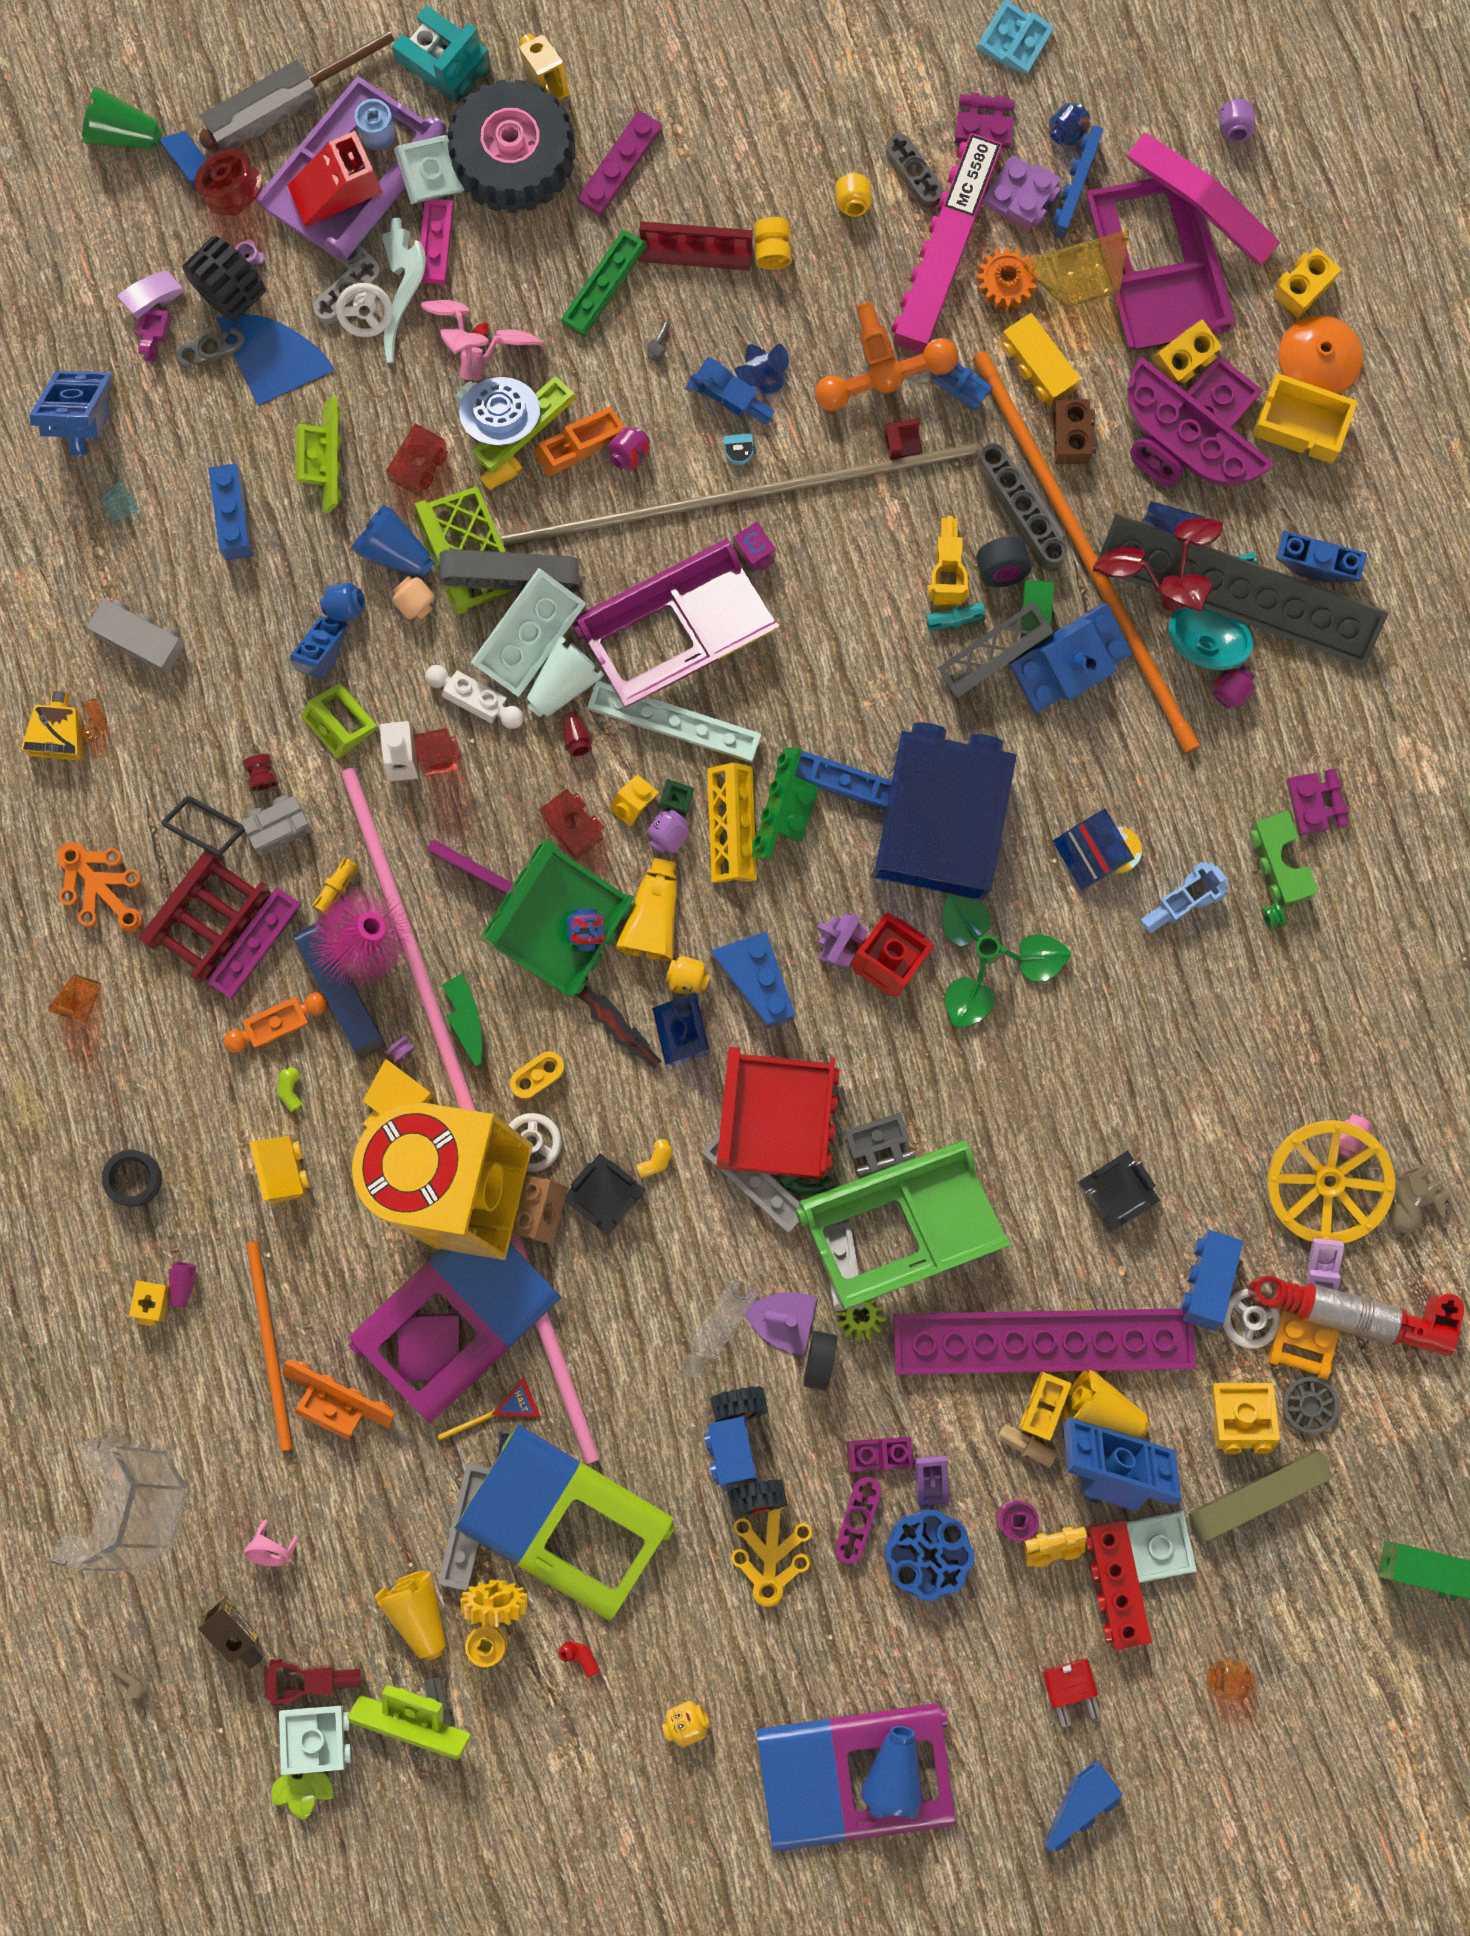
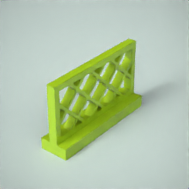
M478 486L426 503V500L414 504L413 516L429 554L435 562L434 565L439 577L440 552L449 549L462 550L467 538L482 544L480 551H484L487 546L498 552H506ZM475 497L478 504L475 514L460 508L464 499ZM445 507L452 510L453 513L449 522L438 519L434 509ZM457 513L472 519L467 531L452 525ZM475 521L487 526L489 532L486 539L470 533ZM449 530L464 536L459 548L447 543L445 537ZM443 585L456 616L466 613L468 608L520 591L491 589L493 591L488 593L489 589L485 588L483 595L471 599L467 587Z

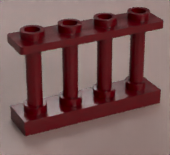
M206 850L138 938L153 950L157 945H163L195 969L190 976L199 983L203 979L207 980L210 978L217 967L215 965L221 955H227L234 945L232 940L239 931L241 933L244 932L252 921L251 915L257 908L261 909L270 897L268 894L270 888L261 881L255 889L222 865L223 855L216 856ZM216 874L248 897L238 912L205 889L204 883L210 875L214 876ZM192 898H199L231 921L221 935L187 912L186 906ZM174 922H182L213 945L203 959L169 936L170 932L168 930Z

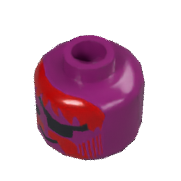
M637 427L623 428L608 445L611 455L610 460L613 465L619 469L635 470L650 454L649 437L643 430Z
M1241 666L1239 669L1224 670L1212 684L1215 690L1212 695L1228 709L1231 707L1240 708L1256 691L1255 684L1252 682L1255 676L1244 666Z

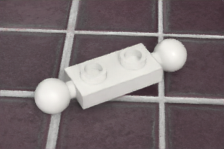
M433 665L427 669L425 673L426 682L434 688L443 686V698L491 724L497 716L500 717L502 724L508 729H516L523 723L524 716L518 707H504L507 701V697L458 670L451 678L448 676L447 670L441 665Z

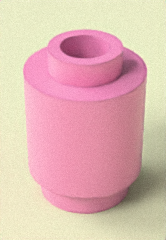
M1353 1114L1349 1120H1345V1122L1357 1125L1368 1131L1371 1135L1373 1134L1371 1131L1373 1124L1368 1120ZM1341 1134L1338 1155L1349 1160L1365 1149L1367 1145L1355 1137Z

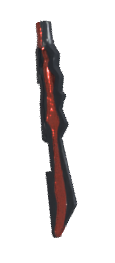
M587 985L579 994L575 993L576 997L591 1006V1019L603 1023L606 1033L612 1034L617 1044L626 1046L631 1055L641 1057L653 1069H656L662 1063V1060L650 1049V1044L636 1027L631 1028L627 1025L623 1015L606 996L596 995Z

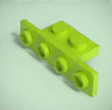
M330 396L323 404V427L298 424L295 427V482L322 486V512L324 513L332 511L341 499V490L337 488V478L341 472V463L337 460V451L341 445V435L338 433L341 408L338 406L337 396Z
M388 1684L381 1693L382 1702L365 1696H359L347 1716L349 1723L455 1760L460 1759L470 1741L469 1732L443 1724V1703Z

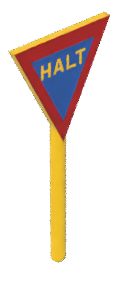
M524 1376L496 1410L439 1434L438 1439L443 1440L495 1416L541 1418Z

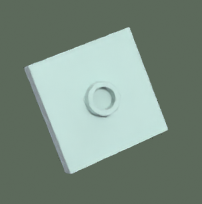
M447 135L403 144L394 148L411 204L464 191L452 167L453 159H450L447 145L449 139Z
M1183 1510L1126 1522L1139 1583L1197 1572Z

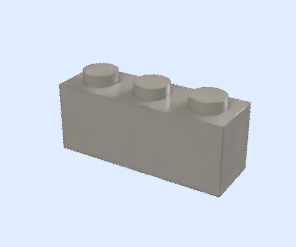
M103 598L86 627L89 632L96 638L168 675L184 648L183 643L178 638L180 634L167 626H164L163 629L155 626V621L143 613H139L137 616L129 612L130 607L117 599L112 603Z

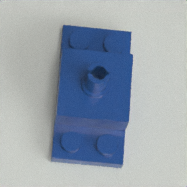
M55 371L29 414L30 425L39 426L40 436L68 437L69 454L71 456L86 455L85 438H98L110 416L107 394L113 385L112 373Z
M1102 603L1010 661L1008 665L1033 712L1038 713L1060 698L1070 701L1117 671L1115 664L1133 652L1109 605Z
M1068 1417L1063 1423L1068 1473L1081 1476L1082 1493L1089 1502L1094 1500V1504H1097L1100 1501H1105L1137 1511L1148 1498L1174 1506L1181 1500L1175 1450L1082 1422L1072 1417Z

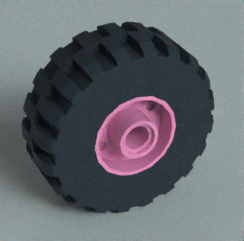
M506 79L498 80L496 84L490 86L485 84L479 87L478 92L474 95L472 93L467 95L463 99L462 108L459 106L452 115L453 123L449 124L447 133L450 159H453L452 167L464 188V192H471L472 199L479 204L486 203L489 209L495 211L507 209L508 213H518L519 209L526 208L527 211L536 209V205L541 202L544 204L548 203L553 199L555 192H561L565 187V177H570L574 168V133L568 112L565 107H559V100L552 93L546 94L543 87L537 84L528 85L524 80L515 79V82H506Z

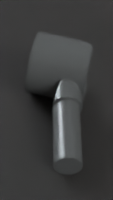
M667 322L663 323L655 340H651L648 344L647 355L656 362L660 361L666 352V348L661 343L670 327V324Z

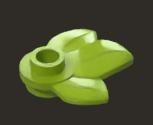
M325 1772L304 1773L302 1778H296L293 1774L283 1775L274 1782L271 1791L272 1801L275 1806L288 1802L291 1812L301 1820H306L311 1814L315 1805V1799L329 1800L334 1795L333 1785Z

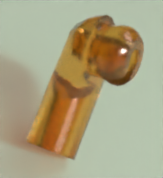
M95 698L83 704L90 717L85 728L81 731L82 738L87 742L99 739L107 726V718Z

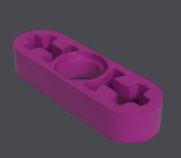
M872 1477L859 1478L854 1484L835 1544V1553L844 1563L850 1564L858 1561L865 1547L881 1495L880 1484ZM867 1482H871V1488L875 1490L874 1496L869 1495L866 1504H872L870 1511L862 1506H853L855 1499L861 1502L863 1493L859 1491L860 1485L865 1486ZM855 1511H862L867 1518L865 1526L860 1529L853 1528L849 1523V1517ZM845 1529L855 1534H863L861 1540L855 1537L853 1547L857 1549V1553L850 1554L849 1558L844 1557V1551L840 1549L842 1544L847 1545L850 1535H844Z

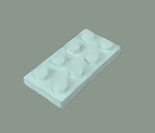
M538 568L471 663L519 697L550 655L557 640L565 634L584 608L586 602Z

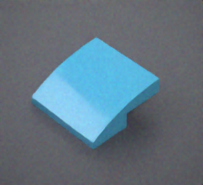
M1004 0L976 48L996 61L1027 74L1053 31L1054 26L1033 11L1026 14L1010 1Z

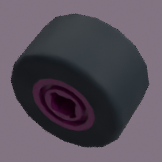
M1001 537L983 545L976 555L983 583L991 587H1006L1016 584L1028 576L1032 569L1025 542L1020 538Z

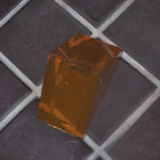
M73 974L50 1004L48 1011L60 1018L86 1026L100 991L101 983Z

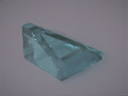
M121 480L100 498L114 523L139 510V507Z

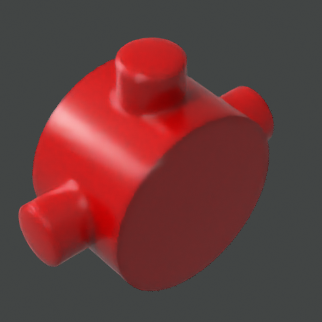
M484 322L483 324L479 323L472 333L481 334L488 338L491 330L488 329L489 324Z

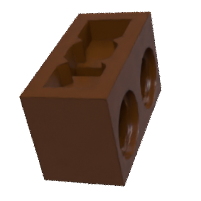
M1090 399L1055 400L1052 409L1054 464H1088L1092 454L1096 453L1097 448L1096 436H1091V426H1095V409H1090ZM1075 414L1080 417L1081 421L1073 422L1068 418V415ZM1069 442H1079L1082 448L1073 449Z

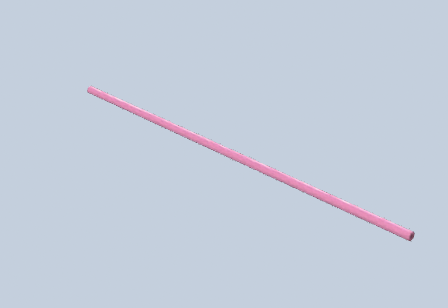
M355 768L346 769L341 772L383 894L385 893V899L388 900V908L391 910L396 906L390 912L391 915L395 912L398 915L392 918L395 919L393 922L398 920L395 923H402L394 925L399 927L396 929H411ZM412 929L403 930L408 932L397 931V933H407L399 934L402 935L399 936L402 937L401 939L406 938L400 942L406 946L404 947L406 948L404 953L460 1109L476 1111L414 934L410 933L413 931ZM512 1234L510 1243L530 1263L521 1236ZM547 1312L536 1322V1326L586 1465L599 1460V1456Z

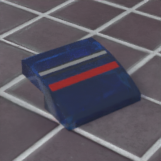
M1107 809L1094 814L1053 840L1054 845L1081 891L1135 859Z

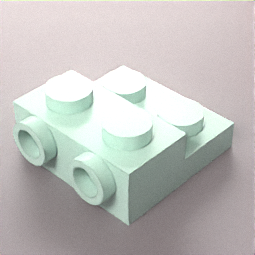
M343 1706L279 1711L281 1775L346 1770L345 1763H351V1745L344 1743V1731H350V1723L347 1718L349 1712H343Z

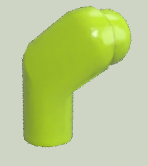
M294 1067L283 1069L279 1073L276 1091L291 1113L303 1106V1103L293 1091L294 1083L300 1078L298 1070Z

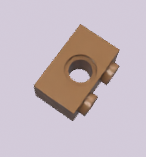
M526 1175L512 1234L553 1245L568 1187L551 1180Z

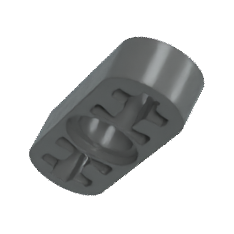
M895 134L891 136L886 146L887 158L922 206L927 208L937 206L943 192L942 184L906 135ZM894 145L898 147L904 146V156L899 150L894 152ZM910 165H917L922 169V174L913 177L907 173L906 169ZM925 186L929 191L935 190L934 197L930 194L925 196Z

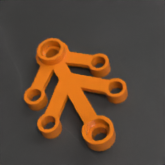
M75 842L64 844L57 854L59 865L65 869L64 888L59 893L60 902L65 906H74L78 902L79 896L75 891L78 872L85 879L83 910L78 914L79 922L88 928L96 925L98 916L95 910L98 893L119 916L118 924L124 931L128 933L138 932L144 923L143 916L136 909L127 908L106 884L127 885L129 888H137L142 882L140 873L134 869L126 870L124 873L94 872L86 863H106L110 867H117L123 861L122 854L115 848H109L105 852L86 851L82 845ZM70 852H76V858L73 861L67 860V855ZM112 853H117L118 855L115 862L108 861V857ZM131 874L137 875V880L134 883H128L127 881L128 876ZM68 892H72L73 899L69 902H65V894ZM91 913L93 916L92 920L89 923H84L83 918L85 914ZM127 915L134 916V921L131 924L125 923Z

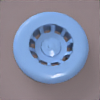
M496 377L477 383L465 394L460 404L459 415L464 429L474 439L489 445H507L523 439L533 430L539 418L540 406L537 396L526 384L512 378Z

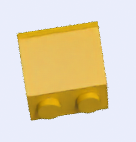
M291 1136L249 1142L263 1201L275 1205L308 1196L306 1188L310 1187V1181L307 1171L301 1170L299 1160L303 1159V1152L299 1141L295 1142Z

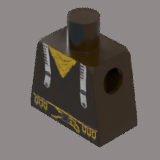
M227 1597L222 1599L202 1617L198 1630L229 1663L232 1664L240 1658L250 1670L263 1659L262 1654L254 1646L257 1638L256 1632ZM231 1637H238L241 1641L235 1642L231 1640Z

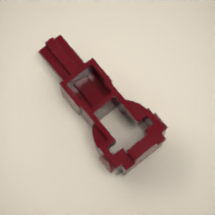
M270 1659L269 1666H264V1698L269 1700L271 1706L293 1702L302 1694L329 1695L333 1694V1689L361 1687L360 1669L332 1670V1665L300 1668L297 1664L283 1661V1659ZM277 1668H283V1673L298 1672V1674H304L305 1688L283 1689V1697H277Z

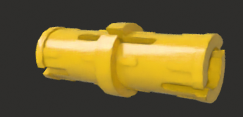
M343 858L331 878L326 879L324 882L325 887L311 906L319 913L327 915L326 913L330 912L328 909L334 906L341 894L344 896L345 892H347L346 887L359 870V866L351 860Z

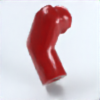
M569 1641L562 1644L559 1648L558 1656L560 1660L580 1663L587 1678L600 1672L596 1660L587 1645Z

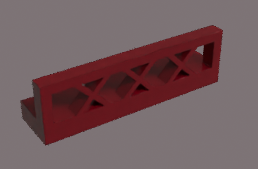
M640 221V239L647 243V248L638 262L750 271L753 230Z

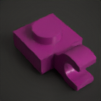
M150 309L139 318L135 334L139 339H142L139 344L138 353L144 354V361L155 362L158 353L157 341L166 342L172 320L169 311Z

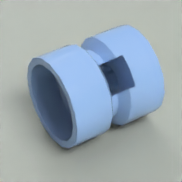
M368 99L358 105L355 110V122L361 142L366 148L380 151L387 149L395 139V128L389 107L379 99Z

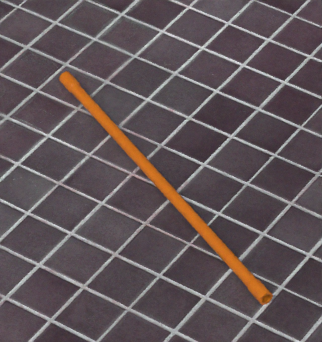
M987 351L978 353L972 359L982 379L992 386L991 393L1104 602L1109 605L1133 652L1132 654L1167 716L1179 744L1185 754L1201 746L1190 725L1185 721L1110 580L1100 572H1093V566L1098 558L1003 385L992 359Z

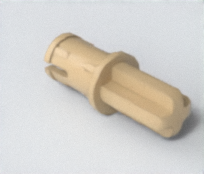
M1005 1424L998 1434V1439L1001 1442L1021 1452L1022 1457L1027 1455L1047 1468L1051 1467L1057 1456L1058 1451L1035 1440L1034 1435L1029 1437L1008 1424Z

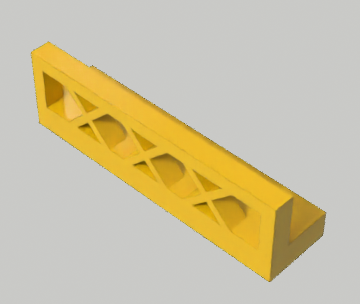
M734 762L708 768L711 882L721 883L731 880L757 881L756 859L751 857L753 851L752 844L755 838L753 768ZM725 773V784L720 789L718 787V774ZM724 801L727 811L721 817L719 815V807ZM725 829L728 839L724 846L720 844V835ZM726 858L729 862V873L721 874V864Z

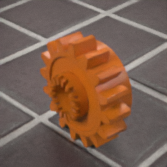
M1005 247L1004 253L1001 254L996 248L993 252V258L986 254L984 256V264L980 263L977 272L979 274L976 276V283L980 284L978 294L984 293V302L990 301L994 304L995 309L999 306L1004 307L1005 311H1008L1009 307L1012 306L1019 309L1021 302L1028 303L1031 297L1030 294H1034L1037 285L1035 283H1037L1039 275L1034 273L1036 264H1028L1029 255L1023 258L1020 257V249H1017L1013 254L1010 253L1009 247ZM1002 277H1009L1012 280L1005 282V280H1002Z

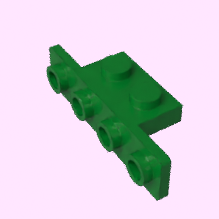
M798 747L784 748L777 759L776 774L769 786L768 801L761 813L760 828L752 844L753 851L751 857L756 860L771 858L778 834L796 842L803 840L818 786L795 777L802 754V749Z

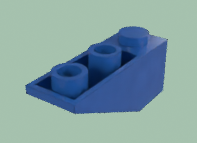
M1097 1760L1072 1778L1043 1843L1049 1852L1053 1849H1056V1851L1063 1849L1070 1843V1836L1077 1830L1081 1832L1087 1830L1095 1823L1094 1817L1103 1810L1107 1813L1120 1803L1118 1798L1123 1793Z

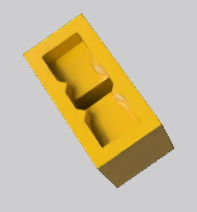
M1317 247L1310 254L1306 252L1302 254L1294 264L1296 269L1291 274L1286 271L1275 284L1278 289L1273 297L1298 319L1335 282L1342 270ZM1314 268L1318 270L1320 275L1312 274L1309 269ZM1290 288H1297L1302 294H1295Z
M1202 319L1153 355L1151 359L1161 373L1174 383L1179 381L1182 385L1195 375L1193 369L1201 364L1204 368L1217 358L1215 352L1221 349L1222 346ZM1195 340L1202 342L1204 346L1203 353L1195 349ZM1173 357L1181 360V370H1177L1173 366Z
M1039 1372L1018 1429L1050 1441L1072 1383L1045 1372Z

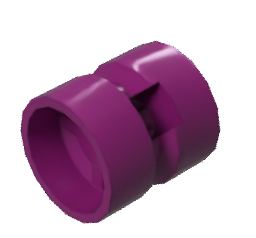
M1017 1499L1008 1500L997 1509L995 1516L996 1526L1005 1537L1015 1541H1025L1036 1533L1039 1517L1035 1508L1029 1503Z

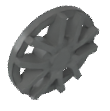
M1303 1377L1294 1381L1283 1394L1282 1410L1292 1427L1303 1433L1315 1434L1323 1432L1333 1425L1339 1413V1399L1334 1388L1323 1379ZM1308 1382L1310 1393H1304L1301 1383ZM1313 1382L1319 1383L1324 1387L1315 1393ZM1296 1386L1300 1397L1290 1395ZM1328 1390L1332 1397L1323 1401L1320 1395ZM1288 1399L1297 1400L1298 1407H1288ZM1333 1402V1413L1324 1408V1406ZM1289 1411H1299L1295 1421L1290 1416ZM1321 1412L1330 1417L1326 1424L1318 1416ZM1303 1415L1308 1417L1305 1428L1298 1425ZM1313 1419H1315L1321 1425V1427L1310 1429Z

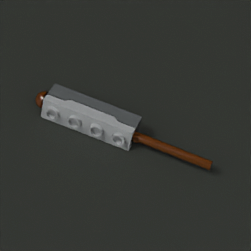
M388 31L307 76L298 60H295L202 113L200 116L206 130L202 129L199 133L200 144L210 150L218 147L222 154L238 149L248 139L261 136L269 127L276 123L285 122L289 119L290 115L299 110L311 107L318 100L315 88L319 83L395 41L393 35Z

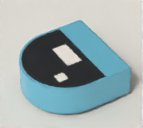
M752 433L724 436L725 455L729 462L735 465H744L751 460L753 456Z

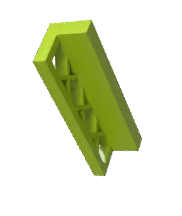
M556 376L552 378L535 394L539 401L540 413L533 430L523 439L507 445L479 443L472 450L478 467L483 472L488 469L493 474L576 400L574 392Z

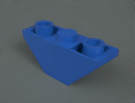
M1283 531L1276 560L1295 574L1325 583L1360 582L1367 553Z
M320 616L290 655V661L295 670L324 680L334 666L348 624L339 621L333 622L329 617Z

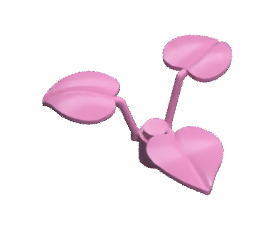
M435 300L421 303V307L430 313L453 315L458 320L459 329H442L440 335L454 354L461 351L459 376L463 379L472 381L482 380L484 364H489L490 356L497 343L540 345L544 349L546 347L545 343L528 332L506 329L496 331V336L492 339L485 355H482L483 350L476 347L487 345L489 340L481 334L464 331L462 314L469 313V308L466 305L452 300Z

